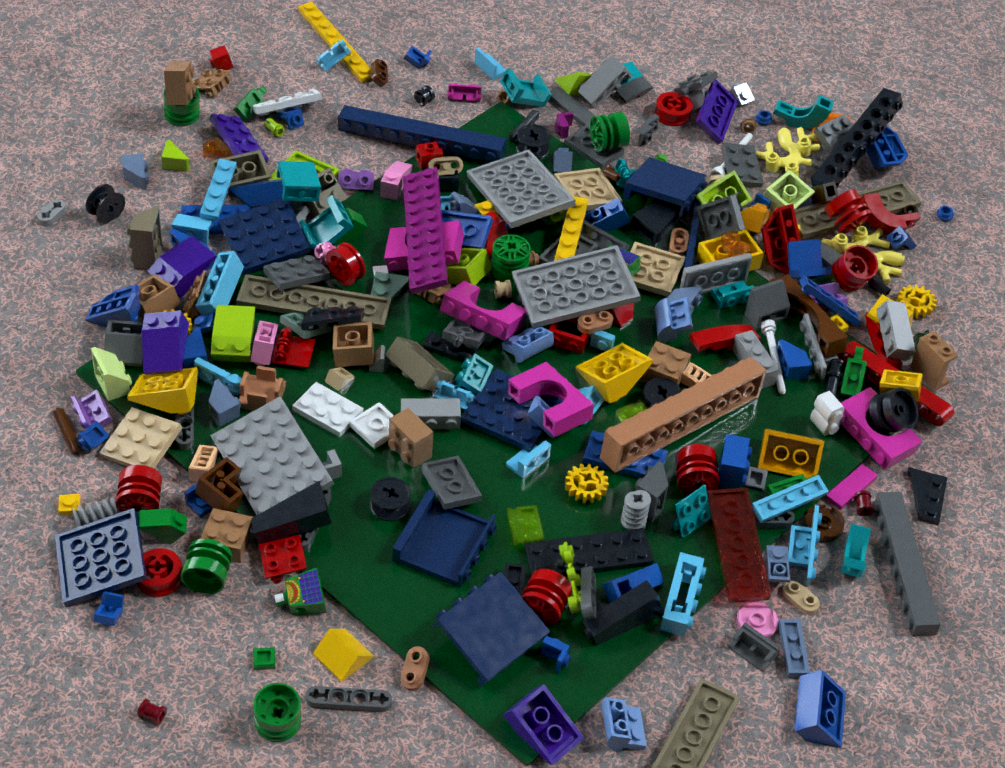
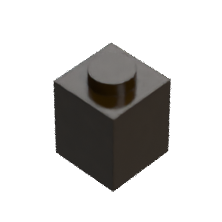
M835 181L810 187L815 191L811 196L812 204L830 201L838 196Z

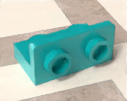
M739 281L711 289V296L720 309L748 302L750 290L754 286H747L744 281Z
M474 354L470 359L466 358L461 365L463 370L455 378V388L463 386L477 395L484 388L493 365L477 354Z

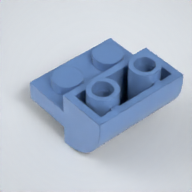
M687 297L671 302L664 298L656 304L654 313L657 336L660 343L678 339V333L693 329Z
M531 327L502 342V347L505 351L514 355L515 362L521 363L551 347L554 343L553 332L543 327L536 329Z
M605 697L601 707L608 747L616 752L621 751L623 748L644 750L647 744L640 708L626 706L625 700Z

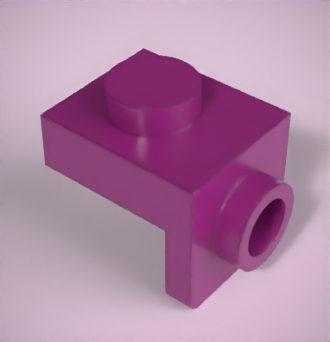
M572 112L556 115L555 131L559 133L561 139L568 137L569 126H572L573 122Z

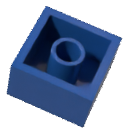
M726 434L718 468L720 479L718 490L739 493L740 487L745 486L746 474H748L750 467L748 459H750L752 447H749L750 438Z

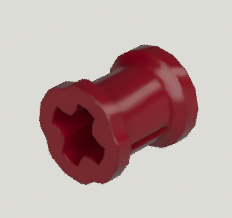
M858 491L853 496L854 501L857 503L858 508L856 511L859 516H870L875 511L870 501L872 496L869 491Z
M146 698L139 706L137 715L141 719L144 717L154 721V724L159 726L166 716L167 707H159L150 703V700Z

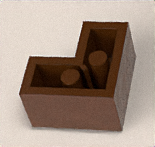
M224 458L199 478L195 494L213 508L234 512L239 507L244 493L235 486L238 483L237 481L242 469L229 458Z

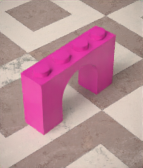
M460 221L443 222L446 265L459 264L464 238ZM406 227L390 228L384 255L389 272L409 269Z
M463 281L443 296L440 311L504 341L525 325L527 313L525 308L511 303L503 310L498 311L487 310L475 305L480 288L469 282Z
M547 362L509 379L508 394L519 404L540 395H553L563 400L562 403L543 411V427L554 437L593 419L594 406L592 401L587 399Z
M870 387L841 402L844 412L840 423L872 458L886 470L913 455L923 441L911 429H907L895 436H884L875 432L868 425L866 418L870 416V402L874 395H877Z

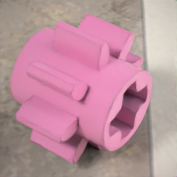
M327 241L324 242V245L319 243L314 250L315 258L321 264L326 265L327 252L331 249H336V246Z

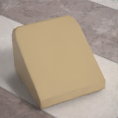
M342 367L329 370L325 382L339 391L350 383L355 376Z

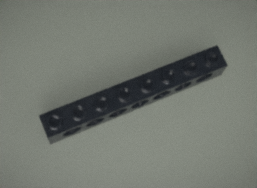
M886 88L881 90L811 177L812 186L835 181L838 189L842 180L857 165L858 160L866 154L867 149L871 144H874L878 135L893 120L894 115L901 110L903 106L901 93Z

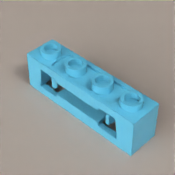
M680 552L660 630L685 637L686 630L691 629L694 617L690 616L691 612L695 613L698 600L694 598L695 595L700 596L702 584L698 582L699 579L704 580L706 567H703L704 558ZM690 578H692L682 613L683 606L675 605L681 581L689 583Z

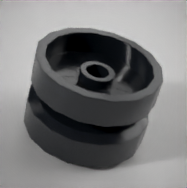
M901 387L874 395L869 406L872 423L878 431L886 435L913 428L919 416L915 398L907 389Z

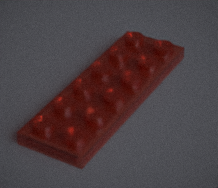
M748 487L708 490V502L728 603L770 600L771 594Z

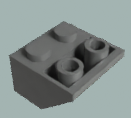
M783 279L771 281L750 290L745 316L756 329L761 328V323L765 320H773L776 323L787 319L790 303Z
M109 319L105 332L104 350L115 354L117 359L122 361L124 365L142 367L143 322Z
M658 461L655 466H651L647 470L646 476L643 479L639 478L634 487L636 491L644 490L650 494L651 503L647 520L651 522L663 511L668 489V481L663 462Z

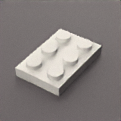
M317 382L292 405V411L338 437H341L349 429L350 420L363 413L362 407Z

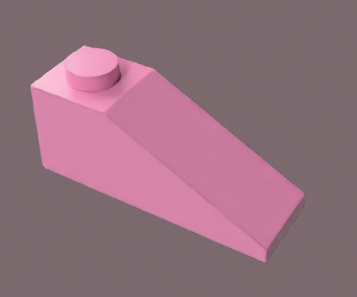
M399 161L394 162L382 177L380 197L397 201L403 189V176L410 174L413 165Z
M259 321L250 362H254L259 366L270 365L278 324Z

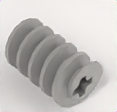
M637 490L625 496L621 523L626 529L645 528L651 503V497L647 491Z
M113 497L110 499V504H108L106 499H103L102 506H100L98 501H94L93 508L89 503H86L85 510L81 505H78L77 512H75L72 507L76 527L118 514Z

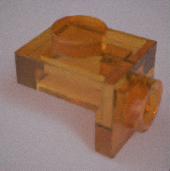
M218 137L203 143V155L205 157L211 154H215L219 158L230 157V148Z
M734 229L721 234L724 252L734 257L750 251L749 244L739 240L738 230Z

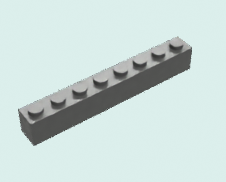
M878 492L872 505L875 509L874 513H877L878 516L877 527L882 530V544L886 545L887 548L886 558L887 561L891 562V576L896 580V593L901 597V611L905 612L906 628L910 629L911 636H934L937 634L941 624L902 493Z

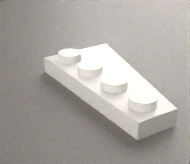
M313 88L308 90L309 93L298 92L295 93V97L284 96L280 97L278 102L269 100L252 106L256 114L264 116L268 115L269 111L282 112L287 107L299 108L305 103H308V105L317 104L318 100H322V95Z

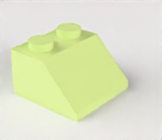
M789 170L766 189L764 196L771 201L770 207L773 210L789 204H793L795 210L811 197L815 191Z
M96 347L91 348L94 373L107 400L110 401L128 395L132 381L129 374H125L123 362L119 361L113 353Z

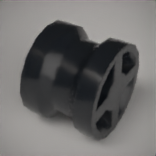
M425 85L421 90L415 91L414 98L416 102L424 106L428 101L430 102L435 99V93L430 86Z

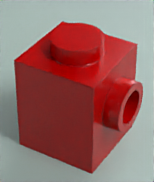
M225 45L209 50L211 55L209 61L212 68H216V70H230L234 68Z
M437 142L416 145V160L421 169L428 168V164L432 159L443 157V151L438 147Z

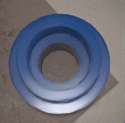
M766 110L759 111L756 115V121L762 125L770 124L772 122L771 113Z
M946 205L941 206L937 210L936 216L940 220L950 221L954 216L953 209Z

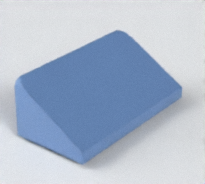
M535 396L528 415L551 438H554L543 427V411L550 407L539 396Z

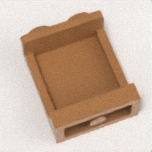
M933 331L920 337L910 368L915 373H922V379L936 391L949 384L950 380L945 374L949 363L957 359L958 354Z

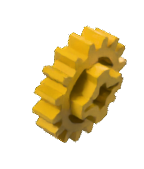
M915 284V287L908 285L907 288L902 287L896 302L905 303L906 308L913 311V315L916 318L919 315L925 318L926 314L930 316L934 312L937 299H934L935 294H930V289L924 290L925 286L918 288V285Z
M580 464L579 468L573 466L572 471L568 470L565 478V490L569 491V496L575 495V501L582 499L583 503L586 500L593 503L595 498L600 501L601 496H605L608 490V476H604V470L598 471V466L591 468V464H588L587 467Z

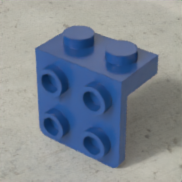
M819 239L787 243L789 275L791 277H798L799 281L803 275L808 278L809 276H814V279H823L825 275L832 274L831 267H822L821 242Z

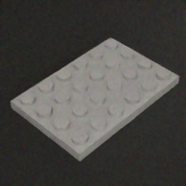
M530 150L467 170V177L482 195L492 203L495 210L510 228L519 227L522 224L576 206L575 199Z
M618 245L512 271L513 280L532 328L641 301V296Z
M281 396L210 435L222 457L229 458L242 469L237 482L256 515L320 481L323 491L334 485L333 480Z

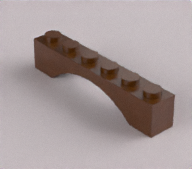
M789 274L770 280L771 282L783 279L790 309L797 311L803 316L808 313L811 324L817 333V341L821 352L826 357L846 352L848 342L846 333L833 322L810 296L801 290V286Z

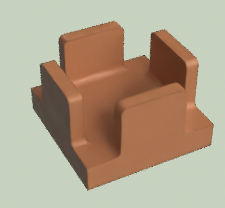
M257 366L256 375L244 372L240 383V408L255 411L280 396L282 398L286 381L283 378H276V369Z

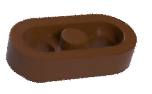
M376 59L371 63V78L380 87H383L388 82V69L385 61Z

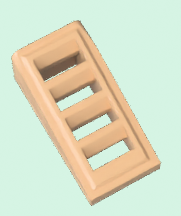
M690 362L682 374L681 383L692 387L696 383L708 379L711 374Z
M199 445L188 468L190 481L198 482L201 476L214 467L219 452L217 447Z

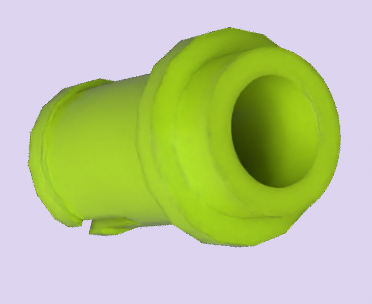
M272 118L266 119L270 124L265 121L264 126L275 137H280L284 134L285 130L282 124L276 123Z

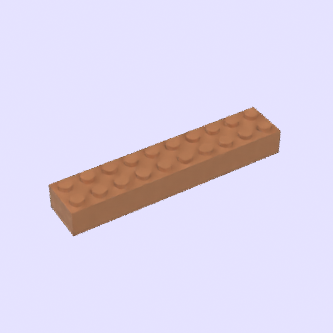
M749 357L731 367L725 368L718 374L711 375L708 379L700 381L688 389L682 390L674 396L668 397L659 404H654L645 411H640L637 415L623 420L620 424L609 427L605 431L600 459L616 473L753 401L760 395L767 370L752 357Z

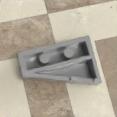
M611 55L603 61L599 69L593 71L587 82L585 81L581 84L578 92L595 108L610 96V91L615 87L619 89L621 87L620 83L626 78L630 79L633 76L619 60Z

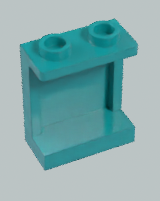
M507 68L500 80L510 100L514 103L544 107L551 97V92L539 74L535 75L533 81L517 78L512 69Z
M278 161L276 175L282 181L283 201L319 202L321 185L314 162Z
M332 195L326 199L329 207L311 222L299 221L302 227L301 230L312 250L319 243L324 245L325 241L333 244L354 227L343 204Z

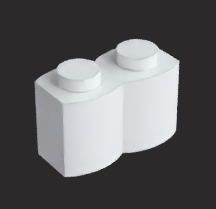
M830 391L818 395L814 402L815 408L810 416L811 421L824 436L832 435L838 431L840 419L843 417L844 412L843 405Z

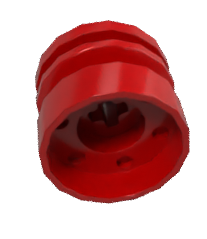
M850 189L840 194L824 208L830 219L838 218L834 225L839 227V233L845 234L855 230L872 215L869 209L865 210L867 208L865 204L858 205L862 199L855 189Z
M854 245L849 247L831 267L833 281L839 283V288L844 291L852 292L859 290L878 270L876 255L865 246Z
M692 444L683 447L677 452L675 457L677 485L682 493L690 495L703 485H706L708 495L719 487L718 460L716 451L713 448L704 444Z
M132 465L124 468L119 473L116 497L117 510L121 513L134 508L138 516L140 510L159 509L162 486L161 474L156 469L146 465Z
M538 569L530 578L526 589L522 593V598L545 625L551 626L559 621L564 607L568 604V597H571L573 594L572 585L563 575L556 571Z

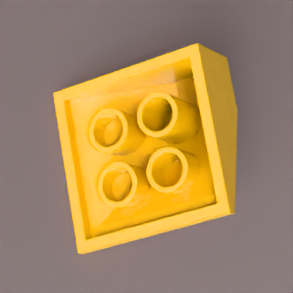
M621 343L576 366V370L590 386L595 385L605 401L613 403L630 391L653 363V360Z
M198 368L182 369V372L141 374L127 398L129 401L168 413L186 414L191 411L195 403Z

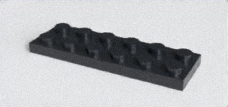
M644 528L524 543V551L531 577L538 569H550L564 577L568 576V564H566V561H562L559 545H563L564 542L573 546L575 557H573L574 562L572 564L576 574L579 573V575H581V568L588 566L593 567L594 573L646 567L654 563Z

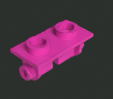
M459 83L449 84L448 99H451V101H463V96H466L467 102L481 101L482 86L475 84L461 85Z

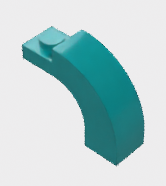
M819 95L813 105L806 108H798L778 99L773 114L787 120L785 125L795 128L802 127L803 129L813 128L827 119L831 113L834 101Z
M850 523L841 563V573L859 578L862 577L867 564L865 556L871 528Z

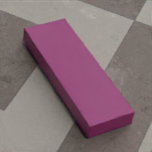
M861 464L826 495L825 499L841 510L854 499L853 496L856 492L866 489L877 479L878 475Z

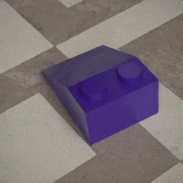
M190 236L161 255L148 272L173 285L177 296L182 298L190 287L193 286L196 276H201L202 272L209 267L217 256L195 237Z
M181 310L144 314L142 325L144 375L182 372L189 322Z
M544 684L534 688L503 714L514 731L551 766L584 739V736Z

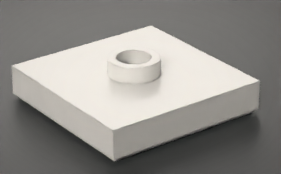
M377 403L350 420L349 426L372 448L376 449L389 440V418L394 415L381 403Z

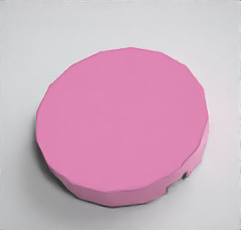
M751 602L745 604L738 611L736 623L738 629L744 623H747L766 638H769L776 632L779 619L773 609H769L768 605Z

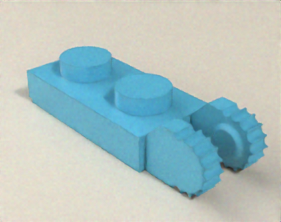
M199 357L194 360V367L198 368L197 378L211 385H214L215 380L219 379L223 385H227L231 394L240 395L242 378L239 375L230 374Z

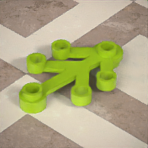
M564 542L563 545H559L562 561H566V564H568L567 575L569 581H571L573 596L568 597L571 614L581 610V591L577 590V586H581V579L579 573L576 574L572 564L574 562L573 557H575L573 546Z

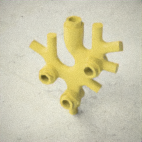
M799 127L797 128L799 140L797 143L792 142L790 131L787 128H781L777 133L779 144L790 154L787 157H779L773 150L772 142H767V151H756L757 158L766 160V169L769 172L775 173L779 171L780 167L785 168V173L790 170L799 177V165L811 166L812 159L802 157H808L811 151L820 150L819 144H811V141L818 139L814 133L805 135L804 129Z
M864 226L854 230L851 239L852 243H848V238L843 233L837 234L832 240L825 238L822 240V243L838 253H843L854 245H874L887 249L890 246V242L879 239L883 234L882 229L878 228L873 234L868 235L867 228ZM894 251L874 253L878 260L877 272L881 274L884 284L891 282L889 274L901 276L902 269L886 266L882 263L897 267L902 266L905 258L902 253Z

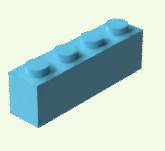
M235 251L218 253L196 304V308L201 315L212 312L216 313L217 305L229 304L244 268Z

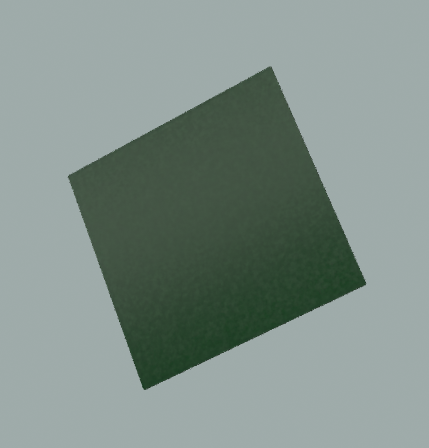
M499 102L458 129L506 138V153L503 157L505 158L518 153L516 149L517 142L513 143L508 138L509 134L524 120L525 116L504 102ZM551 135L550 142L548 143L550 148L548 155L538 159L554 176L553 152L557 151L558 148H569V152H573L571 171L600 168L553 135ZM443 152V157H459L463 162V169L458 173L459 188L456 193L464 195L474 205L487 201L467 177V170L491 162ZM416 155L404 162L413 165L410 173L425 170L420 168ZM452 162L451 168L455 169L456 163ZM452 174V175H439V176H454V174ZM382 177L374 181L373 190H359L341 202L345 209L348 207L362 215L367 225V228L356 239L344 241L352 245L361 255L366 268L365 276L361 279H355L352 285L345 286L335 279L327 264H322L330 272V279L307 285L371 295L374 282L373 266L386 265L384 255L390 228L406 227L404 187L397 201L380 197ZM607 178L623 200L622 204L628 214L630 223L616 230L605 232L628 244L629 248L627 251L629 252L634 242L654 247L630 227L632 214L645 207L647 198L636 192L629 200L623 198L624 188L617 186L615 181ZM443 192L440 195L449 196L452 192ZM539 218L522 224L519 227L510 228L508 233L509 235H518L525 238L530 244L531 251L540 256L561 236L562 223L557 222L556 224L547 225ZM678 221L654 248L669 252L672 230L675 228L686 229L690 237L691 228ZM699 233L697 234L692 266L700 264L696 259L699 242L706 241L705 237ZM336 243V244H332V245H333V246H336V249H337V246H338L340 243ZM310 248L309 253L303 254L292 259L302 258L306 255H313L314 257L316 256L314 254V250ZM684 266L677 279L674 289L680 288ZM263 269L247 274L268 278ZM409 269L390 272L388 270V273L409 276ZM491 269L477 283L476 286L480 288L475 305L493 311L503 310L511 303L524 308L515 283H511V298H495L494 282L499 280L492 275ZM752 270L748 273L746 285L756 287L767 284L770 281ZM240 275L228 305L237 306L236 300L245 275ZM405 285L402 288V292L397 297H394L391 302L384 330L373 328L374 352L381 345H384L386 354L397 336L415 341L422 346L430 331L442 335L443 330L449 323L457 318L440 311L441 303L434 305L423 297L412 294L408 287L409 285ZM637 288L641 301L634 303L633 320L622 328H619L612 322L610 328L602 331L615 336L614 347L624 343L648 356L655 342L658 341L654 308L659 301L668 297ZM711 291L701 293L703 296L702 301L698 306L694 307L691 314L693 329L678 333V339L663 343L691 354L690 362L709 374H718L725 368L739 362L733 350L728 351L724 347L713 351L710 347L698 351L689 339L690 333L725 325H751L760 336L759 341L770 355L767 336L762 333L761 328L756 329L745 316L747 302L720 309L711 296ZM185 301L182 302L179 306H177L174 309V311L181 310L184 314L185 311H183L182 309ZM255 309L253 345L259 321L278 324L274 342L275 347L278 334L281 333V330L287 328L280 323L281 315L285 314ZM789 309L787 319L775 323L776 331L774 338L776 347L779 340H784L806 351L808 359H811L809 346L805 344L804 332L800 330V321L803 320V315ZM188 315V318H191V323H192V328H193V324H194V320H195V319H193L191 316ZM528 315L524 327L512 336H516L525 329L532 327ZM566 320L561 321L557 330L579 337L583 334L577 329L576 323ZM335 322L331 323L333 325L332 332L309 338L315 339V344L308 368L272 363L263 366L276 369V378H283L286 381L282 400L322 463L327 462V451L335 450L342 464V477L332 479L334 485L330 486L331 501L328 510L332 524L318 529L311 548L304 552L307 569L301 571L306 572L317 568L322 589L403 660L406 659L407 653L411 648L415 646L423 647L430 657L425 679L527 766L540 755L514 731L503 714L534 688L544 684L575 724L665 643L673 633L662 631L660 628L680 552L704 558L703 567H706L704 580L699 579L698 582L702 584L700 596L695 595L694 598L698 600L695 613L691 612L690 614L693 617L764 553L767 545L771 546L789 530L721 528L715 522L718 511H710V520L684 538H681L680 530H674L671 526L673 520L678 518L675 504L688 496L682 493L677 485L675 457L680 449L692 444L710 446L716 451L719 468L726 434L750 438L749 447H752V452L748 460L750 467L758 468L765 429L823 440L824 447L818 475L829 492L870 456L841 423L836 433L824 436L810 419L811 413L815 408L814 402L818 395L825 393L827 385L826 374L830 369L829 365H826L827 370L823 380H820L818 373H815L813 359H811L812 370L809 371L808 378L786 380L782 371L786 389L785 394H779L777 383L762 388L759 397L661 448L668 451L664 464L668 481L663 511L653 522L647 520L644 530L654 559L653 564H658L664 583L653 587L659 596L663 615L596 646L592 639L588 641L582 631L585 629L582 621L584 620L582 610L571 614L568 602L559 621L551 626L545 625L550 630L546 636L556 638L570 646L568 655H571V658L566 668L562 667L560 673L555 672L557 661L541 654L542 642L544 640L542 639L481 687L476 681L480 675L439 625L435 628L433 627L437 620L435 616L444 609L449 611L453 608L451 604L458 598L462 597L465 599L469 596L467 592L474 586L481 587L484 584L483 580L489 575L493 574L496 576L500 572L504 575L505 563L526 565L525 590L531 578L524 551L525 542L629 530L622 525L621 516L625 496L630 492L636 491L634 487L639 478L598 467V471H605L604 476H608L607 482L609 485L606 495L601 496L600 501L595 498L593 503L589 500L583 503L582 499L575 501V495L569 496V491L565 490V478L568 470L572 471L573 466L579 468L580 464H583L584 467H587L588 464L582 462L592 430L605 434L609 427H614L623 420L637 415L640 411H644L641 402L646 383L638 380L630 391L616 402L608 403L604 400L593 414V419L584 425L574 427L554 438H551L544 431L536 445L539 446L545 440L550 443V457L524 478L506 466V462L523 449L461 422L460 429H432V458L425 462L459 456L482 494L481 502L455 508L488 521L492 514L496 515L495 524H497L494 535L489 536V542L485 551L481 550L478 564L472 566L469 580L464 581L461 588L392 561L395 543L427 490H432L421 470V464L413 469L401 459V456L396 451L391 450L388 441L374 449L351 427L341 437H338L292 411V405L315 382L363 408V412L377 403H381L394 416L401 411V399L435 398L433 395L438 388L433 391L420 390L414 385L415 381L402 375V370L392 366L389 363L390 359L385 356L383 372L369 371V365L342 367L355 377L343 389L336 390L325 382L329 370L338 368L335 367L333 354L334 325H336ZM551 324L544 325V326H540V327H543V328L549 330ZM291 330L292 336L300 337L297 333ZM213 332L202 334L209 363L230 374H237L241 378H243L244 372L256 375V368L259 365H256L254 362L213 361L211 356ZM488 333L486 339L477 348V355L493 365L488 379L496 369L516 376L547 362L561 376L566 378L570 384L580 389L590 385L576 370V366L605 351L590 346V337L582 354L552 345L527 360L517 363L515 362L514 355L503 349L502 342L504 340ZM846 333V335L848 336V342L856 341L868 350H870L871 352H873L874 354H876V352H874L873 350L865 346L863 343H861L860 341ZM428 351L454 374V377L447 381V383L455 386V378L463 370L461 368L463 362ZM93 359L76 369V375L93 390L97 389L102 397L124 417L133 407L175 422L176 413H168L129 401L128 395L108 401L95 376ZM124 365L125 374H129L132 381L130 391L139 376L144 374L143 366ZM197 378L194 403V445L189 450H181L176 446V441L174 440L166 451L187 472H189L188 468L199 445L217 447L210 435L253 412V410L240 408V417L219 426L209 414L208 401L213 385ZM863 378L861 392L871 387L877 394H880L878 386ZM843 379L838 384L835 396L840 403L851 398L840 395ZM682 383L679 385L681 391L690 388ZM921 383L922 386H924L925 388H927L935 394L934 391H932L930 388ZM463 386L460 387L461 389H464V390H466V391H469L468 389H466V388L463 387ZM233 395V397H237L239 399L240 395ZM461 409V416L465 412L464 409ZM868 416L866 418L868 425L875 432L884 436H892L893 434H895H882L880 431L876 429V427L872 423L871 417ZM187 422L181 423V426L184 428L190 425ZM183 435V442H185L187 435ZM218 452L215 465L224 459L220 452ZM768 471L764 490L748 486H741L739 493L716 489L707 495L708 501H716L720 494L726 492L732 497L731 504L727 508H751L750 506L753 502L769 496L766 490L769 484L795 476ZM396 477L405 481L410 487V510L402 519L384 521L372 513L370 509V501L372 499L370 490L379 479ZM237 483L235 486H237L242 491L239 484ZM243 493L240 505L234 512L252 517L257 516ZM825 496L791 510L795 515L793 525ZM740 516V519L743 521L750 520L748 516ZM303 534V539H302L301 542L305 541V535H304V534ZM645 567L595 573L596 612L609 604L602 585L603 583ZM690 578L689 583L681 581L675 605L683 606L682 613L692 578ZM577 586L578 591H581V586ZM416 654L414 660L419 659L420 654Z

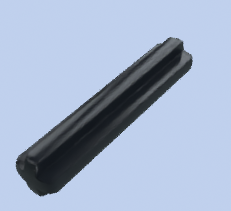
M533 109L509 134V141L516 143L519 140L517 136L518 130L525 125L533 124L540 117V112Z

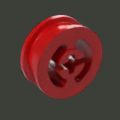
M666 92L657 98L654 114L659 116V122L667 126L676 127L682 126L690 120L693 104L687 96L682 97L677 92Z
M343 242L337 246V249H331L327 252L326 262L335 279L341 284L350 286L355 282V279H361L365 276L366 268L364 261L352 245Z
M156 548L143 553L146 572L149 571L150 579L147 578V580L137 583L139 589L151 597H164L175 592L182 584V567L179 556L165 548ZM168 567L173 569L170 574L168 572Z

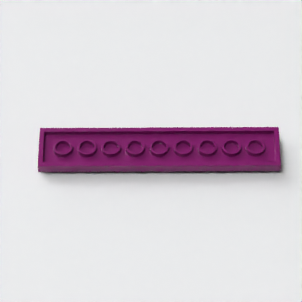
M437 167L403 176L409 285L412 294L448 285L439 172Z

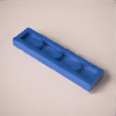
M803 275L799 280L802 286L801 290L809 296L811 294L819 304L827 305L833 314L836 315L838 313L841 315L846 323H852L857 327L862 322L856 311L808 277Z

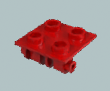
M284 328L277 336L270 363L308 368L315 339L292 336L291 330Z
M300 534L259 544L265 579L270 578L273 583L278 584L282 581L284 574L307 569Z

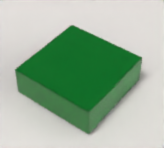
M275 647L253 648L254 670L276 669Z

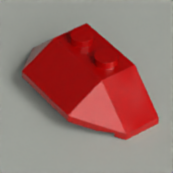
M793 204L775 208L761 229L768 265L786 275L789 274L787 243L801 241Z

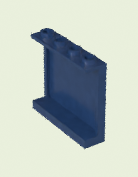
M649 157L626 181L623 198L629 200L636 192L661 199L681 206L679 216L682 217L686 211H689L690 206L695 204L696 195L707 187V175Z
M428 489L395 543L392 561L461 588L463 582L469 580L472 566L478 564L481 550L485 551L489 542V536H493L496 531V515L492 514L488 521L455 507L444 510L440 502L435 500L436 492Z
M502 572L496 576L493 574L489 575L483 580L484 584L481 587L474 586L467 592L469 596L465 599L460 597L451 604L453 608L449 611L444 609L435 616L437 620L433 624L434 628L438 625L442 628L480 675L476 681L481 687L539 643L550 632Z

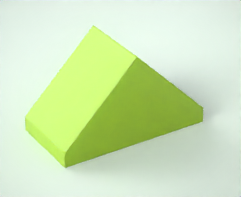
M576 72L557 77L556 82L569 95H580L578 90L581 84L585 81L587 82L591 74Z
M167 140L161 157L162 169L190 171L189 158L172 141Z

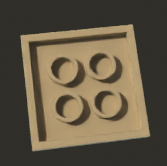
M600 168L554 174V177L571 196L589 199L587 211L594 210L617 198L620 199L621 203L623 202Z
M634 242L630 252L641 256L640 271L632 276L636 287L668 297L674 289L686 257Z
M131 407L99 454L105 459L127 467L146 465L155 469L182 430V426L180 423Z

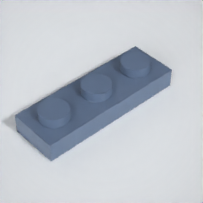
M779 619L778 626L787 678H800L801 675L810 673L801 620Z

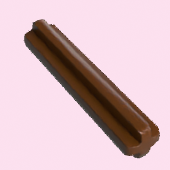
M57 407L52 414L70 453L77 455L82 448L78 443V439L64 409Z

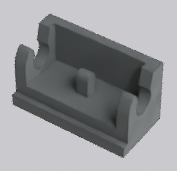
M744 623L732 637L733 641L728 647L762 672L776 659L780 648L747 623Z

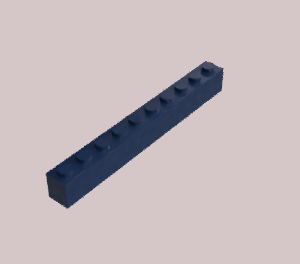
M344 105L337 117L338 130L415 147L419 144L437 142L438 147L444 153L486 162L502 159L506 153V138L347 105Z

